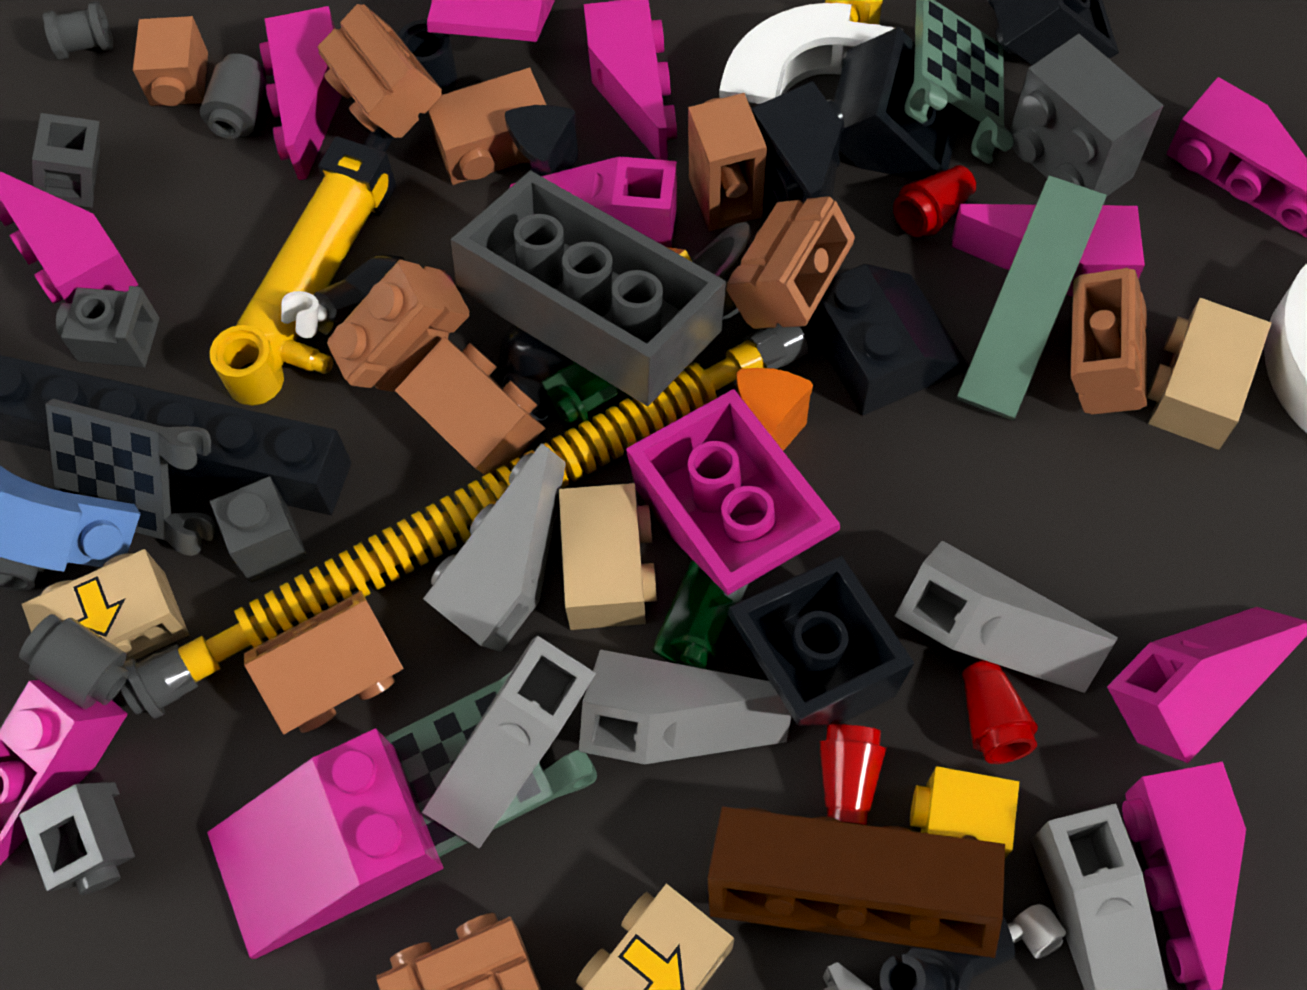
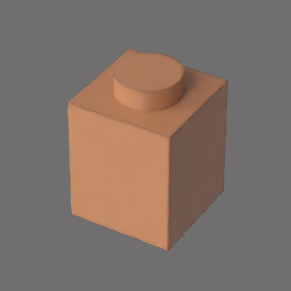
M193 16L139 19L133 72L150 106H177L180 104L202 103L205 94L208 51Z

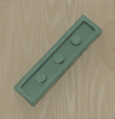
M1050 175L1048 176L960 388L957 400L1006 419L1015 420L1107 196L1106 194Z

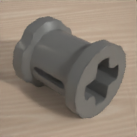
M98 1L89 3L88 9L62 15H57L54 11L43 13L45 33L51 50L58 60L68 59L70 52L93 47H100L103 51L113 49V38L109 22Z

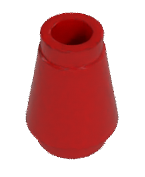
M956 165L951 169L905 185L900 190L899 197L895 199L893 204V213L897 223L902 230L913 237L935 235L959 209L960 204H964L975 193L976 180L968 168Z
M985 660L968 666L962 672V677L965 683L964 688L973 748L982 752L985 761L990 764L1013 762L1032 753L1037 747L1034 735L1038 730V725L1008 677L1002 671L1001 666Z
M827 725L826 740L819 741L827 817L835 818L844 823L867 825L868 813L871 809L887 749L880 746L881 730L858 725Z

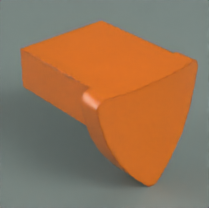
M745 368L737 372L736 387L738 395L784 451L807 424L810 395L813 389L812 382L793 373L773 368Z

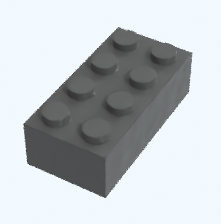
M531 170L451 238L455 280L458 291L646 406H649L722 331L725 280Z

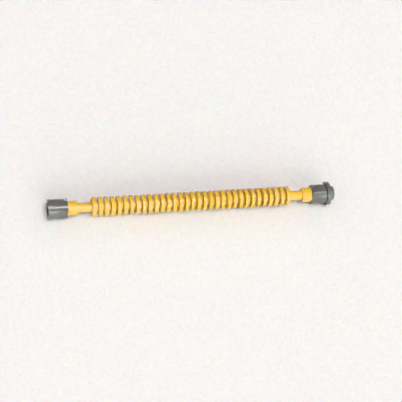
M779 323L776 328H760L744 337L743 343L726 352V359L705 370L696 362L688 365L685 371L683 370L649 406L644 405L633 397L632 400L627 398L619 403V408L614 405L606 409V417L604 414L599 413L592 417V424L588 420L578 425L579 432L574 427L565 432L566 440L561 435L551 439L553 449L548 443H543L566 462L561 489L569 485L567 475L573 482L583 477L582 470L586 474L592 473L597 470L596 463L603 467L610 463V456L613 459L623 456L626 448L716 399V390L735 381L736 374L740 369H778L808 354V344L800 327H782ZM530 450L529 452L525 453L523 456H525V455L528 454V453H534V451H533V450ZM517 457L509 462L511 470H513L520 458ZM505 465L497 468L496 474L499 482L491 473L482 476L486 489H483L477 480L469 483L470 498L463 488L456 490L454 496L458 503L457 505L453 503L448 495L439 500L444 511L440 513L434 503L425 507L430 518L427 521L420 511L412 514L411 518L416 526L414 528L410 527L406 519L397 522L401 535L398 537L391 527L382 530L387 541L383 545L376 534L369 537L368 541L373 549L370 552L366 551L362 542L353 546L359 557L355 560H352L348 551L345 550L338 554L344 564L339 569L332 558L325 561L324 564L329 574L324 577L318 566L310 569L309 572L315 581L311 584L307 583L303 574L297 576L294 579L300 590L293 592L288 582L279 586L285 597L280 601L274 591L271 590L264 594L269 604L267 608L263 607L258 598L249 602L254 613L252 616L248 615L243 606L234 610L239 623L208 640L200 636L181 647L175 644L140 662H137L134 658L126 661L123 666L124 669L129 671V676L121 688L126 702L136 715L147 710L152 718L157 719L165 714L164 707L199 687L197 683L201 679L220 670L219 662L250 645L253 648L264 643L263 638L265 637L269 640L279 635L277 631L281 628L284 632L294 627L292 622L296 620L299 624L308 619L307 614L313 612L314 616L323 611L321 607L325 604H328L329 608L338 603L336 598L343 596L344 600L352 596L351 590L357 588L359 592L362 591L365 597L371 593L365 582L369 580L379 590L385 586L380 574L386 572L391 582L400 578L395 568L396 565L400 564L405 574H408L414 570L409 558L414 556L418 564L422 566L429 562L424 550L428 549L434 558L443 554L439 545L440 541L444 543L449 551L457 547L453 536L455 533L463 543L466 542L471 536L467 527H471L474 519L482 509L489 504H495L510 485L509 476L511 472Z

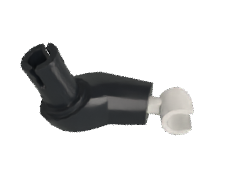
M395 255L375 256L342 281L321 289L313 295L303 291H294L286 294L281 302V321L285 324L296 321L295 331L303 338H312L316 335L317 330L325 335L333 334L337 326L343 323L370 293L372 287L379 283L399 259L404 260V257Z
M1040 904L1033 905L1020 913L1012 923L1007 924L1004 915L1002 916L995 958L912 946L907 954H902V959L894 955L889 957L883 964L880 971V985L882 990H968L974 977L1014 959V943L1023 940L1034 958L1039 959L1051 954L1062 946V937L1065 936L1066 931L1049 908Z

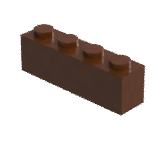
M722 806L708 873L710 917L995 958L1003 916L1005 844L980 841L974 836L969 835L957 838L912 832L900 826L874 827L844 823L835 818L825 816L807 818L776 814L757 807L739 809Z

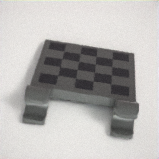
M52 399L45 404L55 490L135 504L140 512L135 532L166 540L176 551L184 555L193 556L198 554L202 549L201 538L207 541H212L215 538V523L211 516L203 513L171 514L168 463L176 468L188 470L196 466L197 453L203 456L210 454L211 438L206 429L191 426L163 427L57 399Z

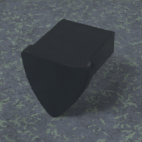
M531 105L506 111L504 116L507 130L516 147L530 160L532 172L544 176L573 168L578 159L575 128L576 117L573 109L554 105Z

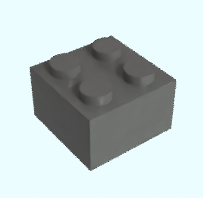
M1077 34L1028 68L1010 129L1014 138L1012 147L1020 159L1031 163L1046 178L1050 175L1109 196L1134 177L1164 105L1083 36Z

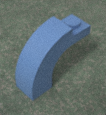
M0 465V557L31 566L64 572L67 562L103 567L109 559L128 553L140 517V512L135 504L47 488L22 479Z

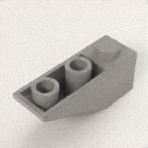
M542 443L534 453L526 454L517 462L510 473V485L495 504L487 505L476 516L470 528L472 535L457 555L454 554L447 557L438 566L431 579L433 586L423 598L480 646L502 652L540 601L558 508L559 489L562 487L566 466L564 460Z
M941 541L922 563L895 614L896 618L952 650L1083 693L1088 689L1118 638L944 541Z
M536 636L533 638L422 810V813L480 849L561 731L596 673L541 637Z
M600 650L593 669L596 675L589 684L582 701L579 751L644 765L787 742L791 714L770 681L606 650Z
M1116 803L1047 821L1031 841L1060 923L1066 931L1065 937L1084 990H1168L1143 874Z

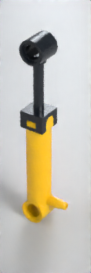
M427 19L412 21L405 25L397 35L442 89V95L449 92L457 80V71L449 34L428 32ZM381 127L369 134L364 145L338 136L335 137L318 165L323 180L236 326L222 331L214 339L210 348V361L232 399L237 402L254 406L264 404L273 399L281 390L284 382L282 368L284 362L308 371L315 370L323 374L330 372L332 369L333 359L331 356L321 353L317 348L297 342L299 335L295 331L296 321L288 324L281 321V302L283 297L290 292L303 291L313 295L317 291L328 287L369 214L380 216L397 186L386 152L394 137ZM254 362L251 366L241 369L244 365Z

